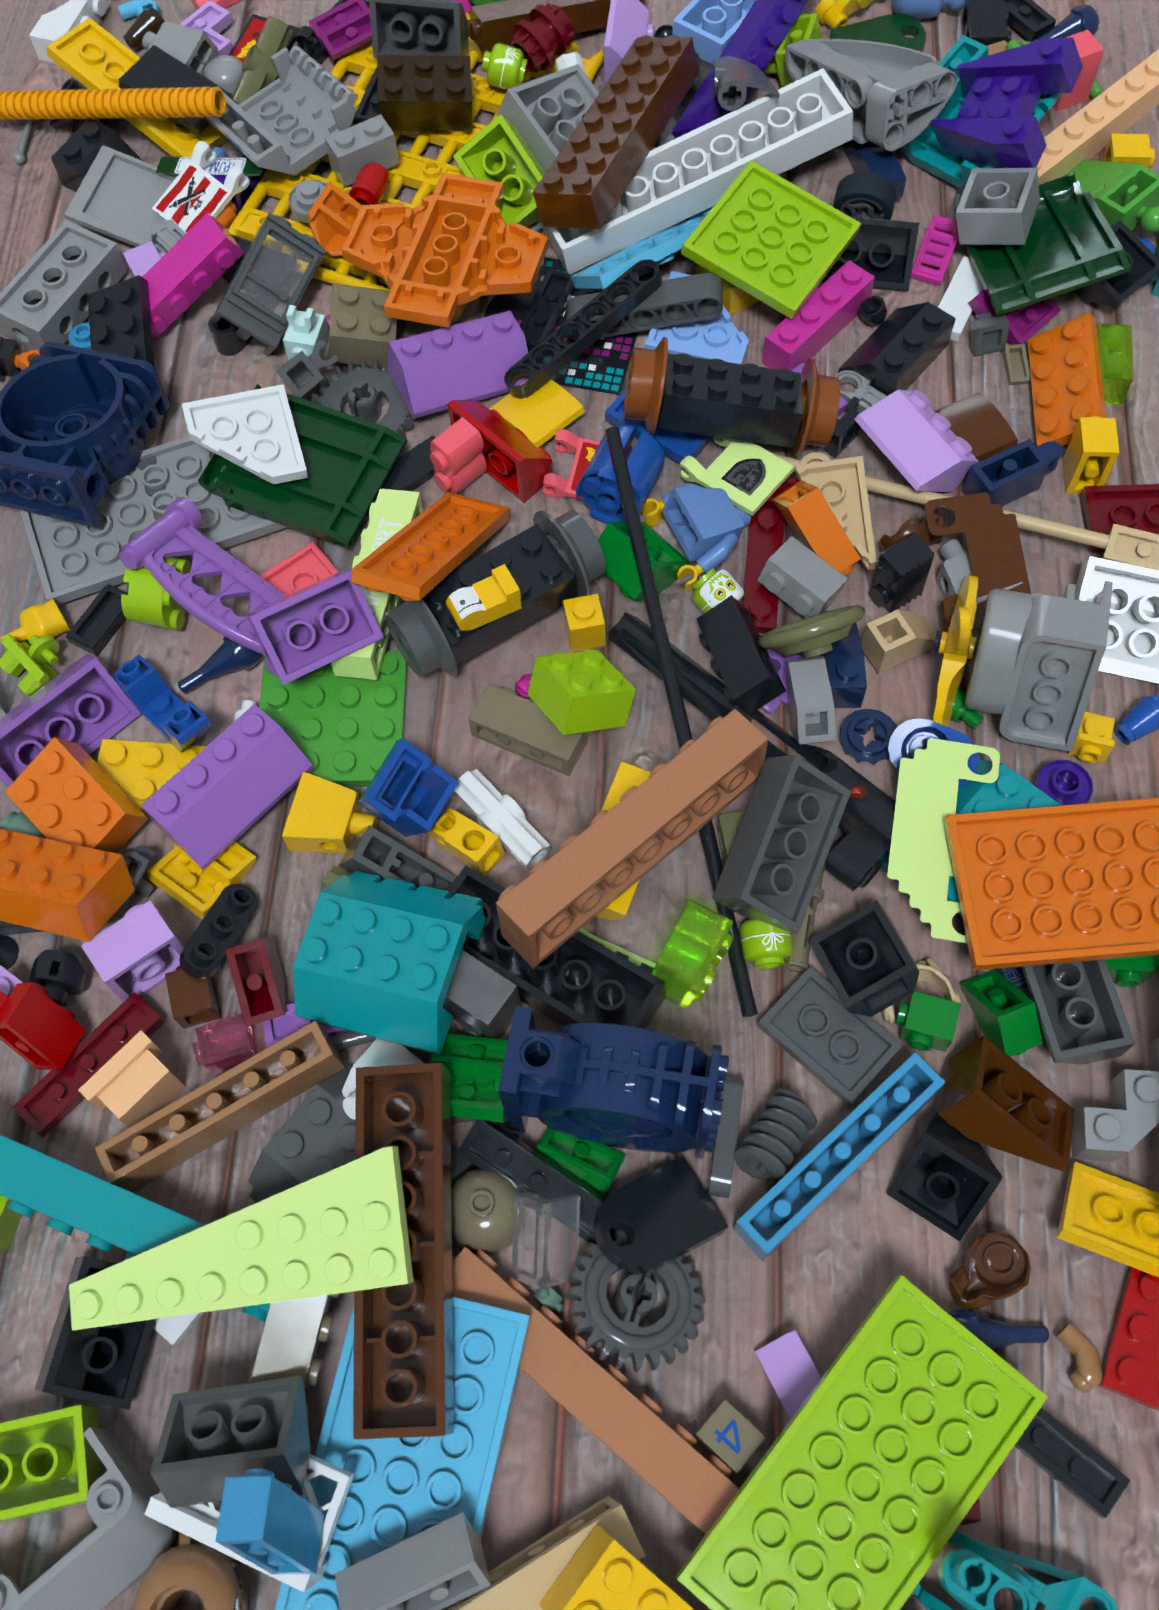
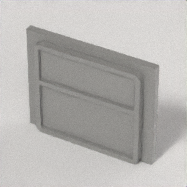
M102 145L64 213V218L138 247L150 242L151 231L166 222L152 207L178 175L156 174V166ZM157 243L154 245L158 253L164 251Z

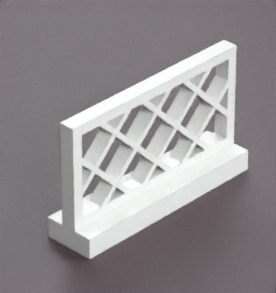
M309 1454L307 1468L315 1472L308 1475L306 1472L302 1490L303 1495L308 1497L309 1503L323 1512L328 1509L325 1521L323 1518L317 1574L272 1575L215 1542L221 1509L219 1501L170 1508L163 1494L159 1491V1494L151 1497L145 1515L293 1588L305 1592L322 1580L328 1563L324 1559L354 1474ZM323 1475L338 1482L332 1501L319 1507L309 1480Z

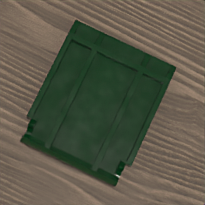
M1075 173L1039 185L1040 201L1025 245L963 244L997 316L1131 271V266L1123 246L1090 192L1082 193L1080 181H1076Z
M257 384L253 390L261 389L260 385ZM286 393L308 478L272 484L214 453L200 475L198 482L208 492L222 497L227 506L348 548L368 513L371 503L374 502L379 489L382 488L405 447L407 438L380 424Z

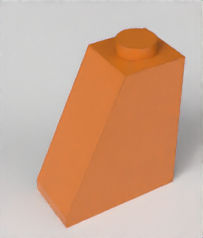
M800 480L772 499L803 545L844 576L854 569L853 564L861 558L818 487Z

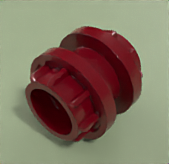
M549 3L545 6L538 4L530 11L531 23L521 19L513 28L514 34L512 35L511 46L522 50L523 58L528 60L526 69L538 73L540 70L549 71L555 65L554 54L561 56L570 52L572 48L571 42L574 36V28L570 19L561 8Z

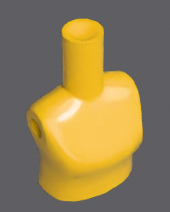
M52 598L43 604L33 605L23 610L19 615L20 628L8 634L20 643L26 640L29 641L33 635H37L39 638L52 636L55 639L71 629Z

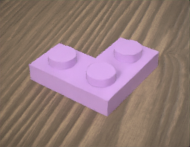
M211 0L179 24L201 30L218 47L213 59L220 55H229L233 48L231 40L219 34L233 22L231 12Z

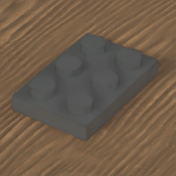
M811 966L762 1017L757 1025L758 1028L849 1107L903 1046L901 1042L870 1016L849 1013L835 987Z

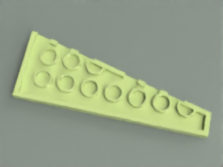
M398 1146L381 1148L70 1284L69 1296L72 1331L414 1282Z

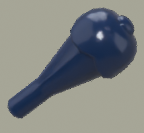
M1087 4L1074 7L1070 10V14L1047 34L1030 42L1042 39L1065 38L1085 30H1089L1094 36L1099 27V15L1092 6Z
M224 637V643L199 669L180 680L178 686L183 693L187 694L207 680L240 669L246 671L251 669L260 661L262 654Z
M957 1309L948 1312L949 1315L991 1350L1016 1343H1046L1049 1339V1331L1044 1325H1012L978 1316L971 1309Z

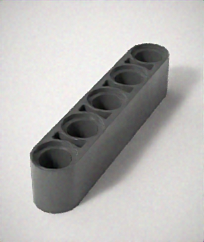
M702 273L663 280L661 286L600 338L716 318L723 311L722 280L713 273ZM601 292L571 298L566 305V321ZM621 293L613 301L622 302L628 298L629 294ZM595 314L588 322H599L604 315ZM570 335L568 337L572 340H577L579 335Z

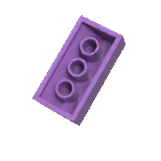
M506 311L452 325L449 328L444 327L388 342L387 371L413 418H418L448 409L447 404L452 400L479 401L508 393L509 390L505 384L504 376L509 368L528 353L522 329L511 311ZM519 377L513 385L520 386L529 377Z
M87 653L0 719V779L9 788L54 737L77 743L90 755L101 746L102 739H110L141 715V713L98 659Z
M254 703L148 798L141 807L164 834L202 870H205L298 784L303 772H311L314 766L285 731Z

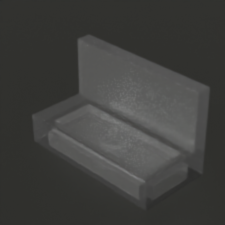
M528 1191L514 1194L516 1220L513 1231L511 1277L538 1290L568 1282L570 1272L578 1270L574 1261L578 1257L580 1196L572 1194L549 1200Z

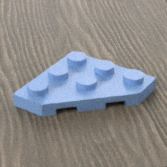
M671 271L669 279L691 275ZM723 306L722 313L713 319L651 329L645 349L655 350L661 339L667 337L669 354H688L696 358L721 359L725 362L743 364L748 350L749 339L743 331L739 332L732 323V316Z

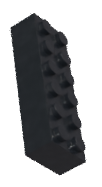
M465 865L447 890L450 892V899L456 893L482 899L483 915L486 917L479 940L472 939L467 934L462 950L517 985L520 1001L562 1026L576 1023H607L642 1029L647 1028L666 998L665 981L579 931L536 967L532 968L501 935L496 902L506 888Z

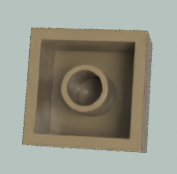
M332 284L328 359L335 354L339 359L335 363L348 364L350 361L353 365H361V360L364 359L366 365L371 367L374 366V361L377 359L380 368H386L388 363V342L396 340L397 319L385 317L383 306L390 293L389 290Z

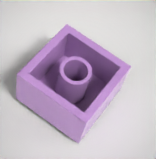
M149 900L145 904L136 905L125 913L124 918L110 927L101 928L90 942H85L81 947L104 983L124 1002L134 992L141 998L165 982V973L176 971V968L180 966L179 958L184 945L151 900Z

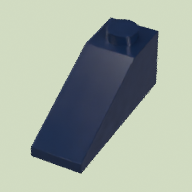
M854 623L849 636L833 642V650L821 654V657H824L834 709L861 708L867 689L864 652L857 623Z

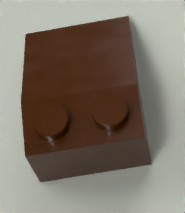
M982 1036L949 1058L939 1115L950 1126L956 1128L972 1141L1062 1172L1069 1168L1074 1109L985 1036Z

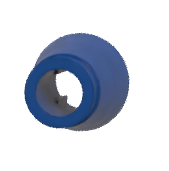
M1153 693L1149 697H1141L1119 724L1114 727V733L1122 743L1129 745L1133 741L1159 729V695Z

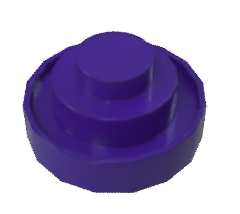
M1055 760L1047 763L1038 773L1034 783L1035 787L1062 806L1087 804L1093 793V781L1088 771L1080 764L1070 760Z

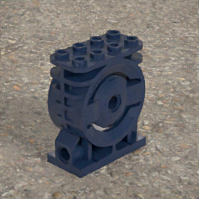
M46 342L40 348V355L32 358L29 367L15 375L0 392V505L95 528L102 519L96 505L109 488V485L122 478L138 462L144 450L145 438L149 435L150 429L158 425L160 421L159 415L167 412L170 406L155 368L147 361L60 343Z
M515 1006L498 1092L510 1130L526 1132L528 1118L534 1117L558 1132L585 1141L623 1149L670 1152V1154L676 1155L679 1152L696 1149L695 1158L703 1159L705 1151L713 1152L718 1125L720 1124L723 1104L721 1097L724 1083L726 1082L729 1056L721 1055L722 1046L713 1044L711 1056H708L695 1046L696 1041L687 1040L686 1042L663 1033L625 1025L576 1023L561 1026L555 1031L537 1029L533 1009Z

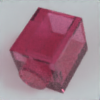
M242 1014L195 1028L198 1042L192 1044L195 1059L199 1066L203 1065L213 1076L226 1072L258 1054L251 1026H245Z

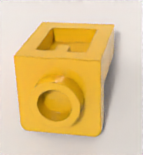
M1085 712L1073 750L1068 752L1067 755L1078 757L1080 760L1088 763H1105L1115 745V741L1111 740L1115 718Z

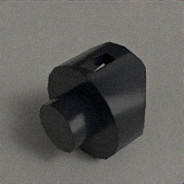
M48 949L40 953L34 960L28 982H35L43 986L49 992L48 997L57 1005L63 1006L67 995L81 994L86 972L74 954Z

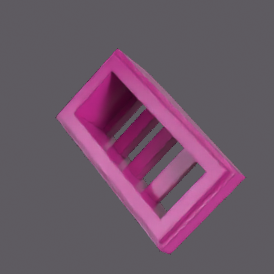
M938 215L932 217L912 268L911 278L941 286L959 243L957 221ZM924 263V264L931 265V266H934V267H937V268H940V269H939V270L932 269V268H929V267H926V266H922V264Z

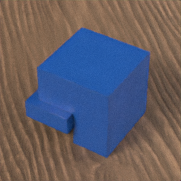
M401 738L396 741L358 804L405 837L426 833L431 830L459 781L436 764L429 766L432 759L407 740Z

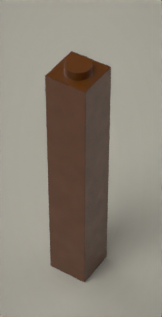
M504 0L470 7V20H468V35L471 40H474L481 51L491 50L497 43L511 46L514 25L521 19L531 23L530 11L538 4L545 6L548 3L557 5L565 12L573 25L574 33L607 27L611 0Z

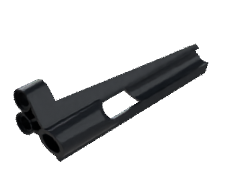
M625 612L620 621L609 631L608 639L663 681L651 627L638 617ZM670 643L683 698L712 720L719 716L724 718L734 709L749 722H752L754 718L819 768L818 770L851 791L838 826L847 836L828 854L825 861L827 863L825 870L852 892L858 887L864 888L882 867L884 862L881 858L891 846L896 801L832 752L817 746L798 744L794 737L759 710L749 715L740 706L733 707L723 693V688L726 685ZM768 741L765 760L770 757L788 756Z

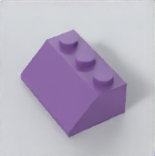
M344 569L246 615L282 685L383 638V634L360 585L351 583V569Z

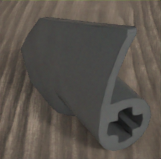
M733 56L714 59V98H718L719 104L725 110L734 111L742 107L746 100L747 86L759 88L779 98L780 93L757 65Z

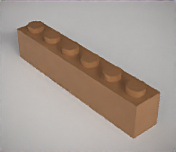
M315 1020L96 1146V1153L109 1183L133 1192L343 1070L345 1066L329 1035Z

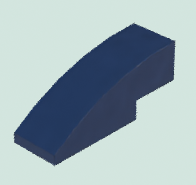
M852 139L843 144L854 173L871 172L881 175L894 186L896 198L903 197L906 176L892 151H888L870 141L860 144Z

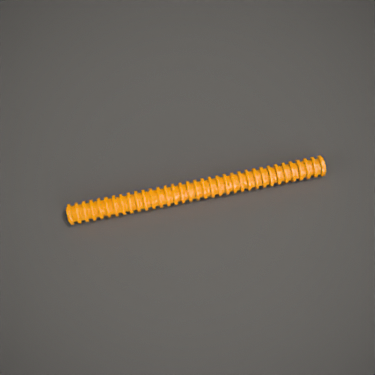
M219 87L0 91V120L222 117L226 109V99Z

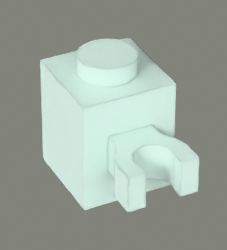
M289 305L286 313L289 325L283 338L288 360L301 350L308 357L311 355L314 345L321 339L326 343L319 350V356L323 359L329 344V328L326 316L315 314L312 308H307L306 312L297 311L296 306Z

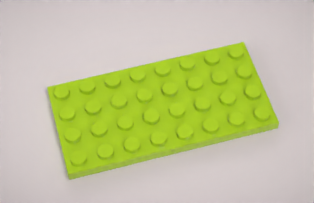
M897 1275L676 1574V1578L711 1610H900L1048 1396L904 1276Z

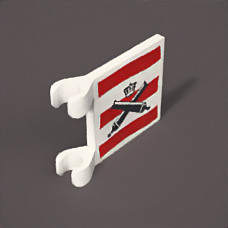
M199 141L193 150L191 160L152 209L166 221L173 220L187 233L207 212L216 219L234 195L248 187L250 180L236 166L228 171L224 185L216 180L203 168L213 164L217 155L206 142Z

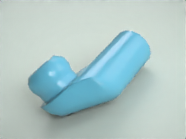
M132 0L117 5L123 21L138 17L144 9L148 11L151 7L160 14V7L154 0Z

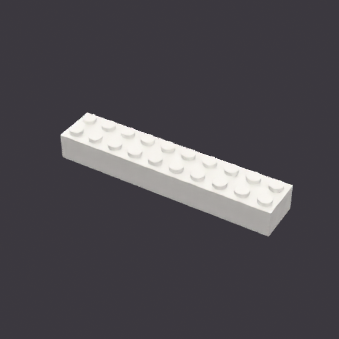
M822 68L778 89L780 93L779 98L770 93L651 150L601 229L544 227L542 223L543 231L566 272L573 274L714 206L751 160L779 175L852 140L853 110Z

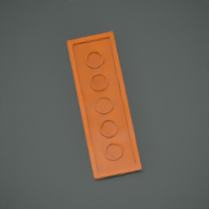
M447 492L352 568L351 583L365 586L367 590L372 592L383 591L395 594L406 601H420L509 521L510 507Z

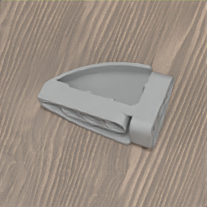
M806 39L786 45L785 47L786 68L794 82L823 68L853 110V140L860 144L870 141L888 151H894L906 145L930 125L931 120L935 119L945 107L957 86V75L955 72L938 65L934 56L906 47L851 39Z

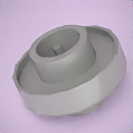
M308 180L294 186L289 193L288 201L292 214L298 220L309 223L307 214L327 183L320 180Z

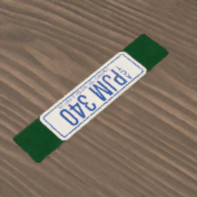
M161 157L155 173L180 174L191 160V157ZM216 158L213 164L203 168V170L212 175H227L228 171L236 166L243 171L244 175H261L263 168L258 167L249 158Z

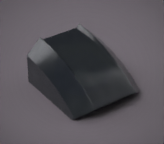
M878 900L863 907L864 910L825 933L821 932L808 940L849 1013L871 1017L914 993L920 973L888 913Z

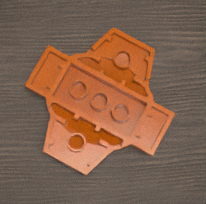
M442 173L434 193L422 197V205L414 209H405L403 203L362 205L342 247L343 260L384 278L390 288V293L383 306L385 317L449 328L454 314H460L464 304L482 295L531 293L548 250V237L516 222H512L509 226L506 225L502 219V212L498 208L504 195L503 183Z

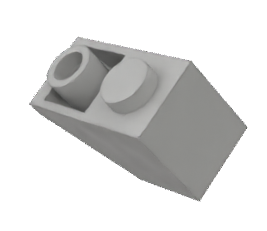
M814 657L788 660L790 731L798 744L836 740L834 701L825 658Z

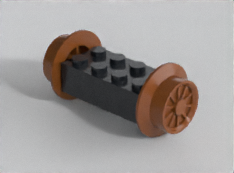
M663 337L655 350L633 348L627 376L623 417L644 421L647 432L652 435L655 433L658 422L659 429L790 447L791 455L798 457L806 444L826 447L829 444L838 415L840 380L838 377L818 375L814 359L806 361L800 374L789 369H771L759 367L755 364L730 363L721 359L696 358L688 354H669L668 338Z

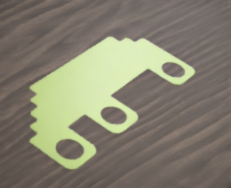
M935 738L927 740V748L925 750L916 749L913 759H900L887 877L898 880V890L902 893H908L910 896L909 905L912 908L921 910L920 921L930 923L932 938L967 943L966 935L957 933L952 925L954 915L961 911L960 903L947 901L949 876H955L944 820L947 815L956 814L959 779L994 783L999 775L1000 754L991 747ZM974 753L986 754L992 761L991 771L985 775L973 773L968 767V758Z

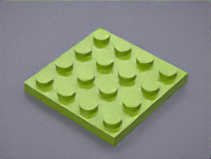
M751 160L682 245L681 254L793 320L857 235L861 223Z

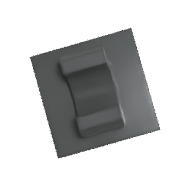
M990 312L976 314L969 347L973 355L977 356L1003 350L1007 342L1010 324L1006 315L992 317Z

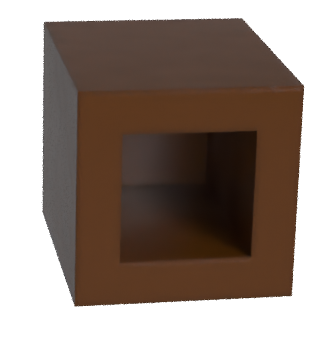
M181 965L176 968V971L165 973L172 1015L183 1029L222 1018L213 976L206 979L193 978L184 972Z

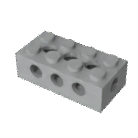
M65 220L0 293L1 335L15 339L18 343L33 350H40L46 342L65 344L70 330L76 325L83 323L89 316L87 295L117 284L128 271L117 243Z

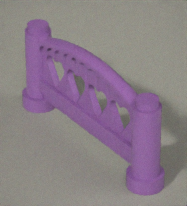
M183 497L177 498L166 507L163 516L122 547V551L119 553L121 562L131 570L145 567L177 603L202 623L228 639L266 656L247 617L236 615L232 608L225 607L221 601L247 596L249 598V614L286 597V595L197 531L203 522L199 509L190 500ZM191 555V572L181 574L176 571L175 566L166 564L163 559ZM219 576L221 577L219 593L217 595H209L202 586L195 585L192 580L195 578ZM266 656L264 661L266 669L272 675L277 676Z

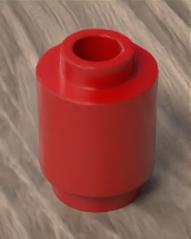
M370 162L363 166L350 189L349 196L361 205L380 204L389 187V173L387 169L376 162Z

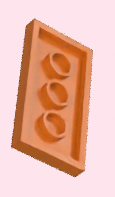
M1089 312L1028 339L1037 446L1049 441L1057 442L1061 446L1069 444L1080 417L1098 416L1107 418L1096 319Z

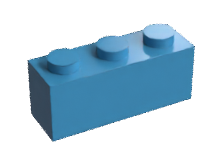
M249 1469L245 1471L244 1477H225L215 1542L272 1575L317 1574L324 1513L309 1503L308 1497L298 1495L292 1491V1485L275 1479L272 1471Z

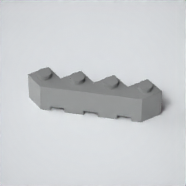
M1159 1036L1149 1044L1150 1071L1124 1069L1110 1081L1112 1109L1083 1107L1073 1116V1159L1115 1162L1127 1154L1159 1123Z

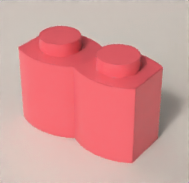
M463 417L430 443V460L434 465L435 472L433 478L438 487L444 492L449 491L453 494H459L487 470L486 461L482 453L484 450L482 436Z

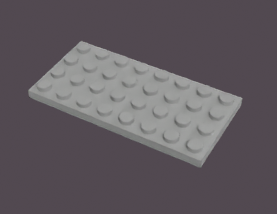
M190 436L143 450L139 460L155 456L157 464L149 465L143 471L135 464L127 474L109 485V488L96 505L102 519L95 528L20 510L46 600L49 601L53 598L57 605L101 591L109 584L116 586L125 583L123 582L126 567L119 558L122 547L156 521L153 512L159 515L165 514V509L159 510L156 507L169 505L177 498H186L197 506L203 519L202 525L197 531L221 549L287 527L227 506L222 497L205 490L199 484L198 479L214 452L191 441ZM151 479L161 480L160 482L155 484L148 483V481ZM165 485V490L154 493L152 497L147 495L145 491V486L150 489H158ZM191 555L175 556V557H174V558H180V559H185V560H189V561L192 560V556H191Z

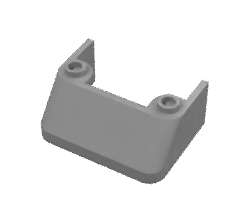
M90 1427L83 1433L108 1470L91 1485L86 1497L87 1511L97 1528L23 1592L20 1591L10 1576L0 1573V1610H105L146 1574L158 1556L174 1547L177 1531L145 1515L151 1497L156 1494L112 1430Z

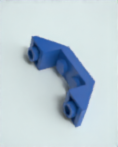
M137 655L132 660L125 662L119 670L111 675L145 719L180 753L210 730V719L191 701L185 704L167 687L156 669L142 656Z

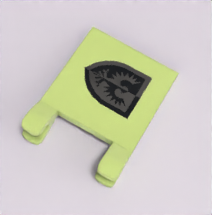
M714 437V442L727 448L707 469L692 456H686L680 462V466L683 468L680 475L684 480L699 483L705 488H721L725 490L733 505L751 516L759 510L794 471L793 465L753 442Z

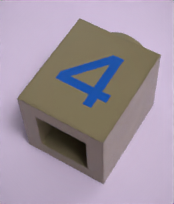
M726 1399L722 1401L695 1434V1437L713 1455L733 1471V1474H737L741 1468L749 1473L765 1454L760 1445L766 1437Z

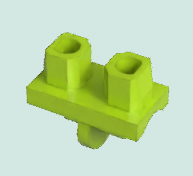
M6 634L0 641L7 648L0 658V667L6 673L16 678L24 669L28 671L17 685L26 695H33L58 676L57 672L50 666L55 665L59 660L56 656L59 650V643L52 636L39 638L37 635H33L29 639V643L26 641L19 643L11 635Z

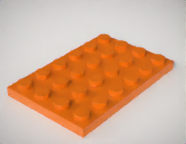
M1159 798L946 816L944 820L973 971L1159 955Z

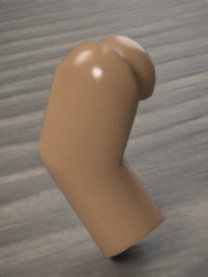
M1068 1322L1055 1337L1075 1356L1077 1369L1072 1371L1070 1376L1072 1384L1079 1391L1087 1393L1093 1386L1098 1387L1103 1379L1100 1355L1096 1346L1071 1322Z

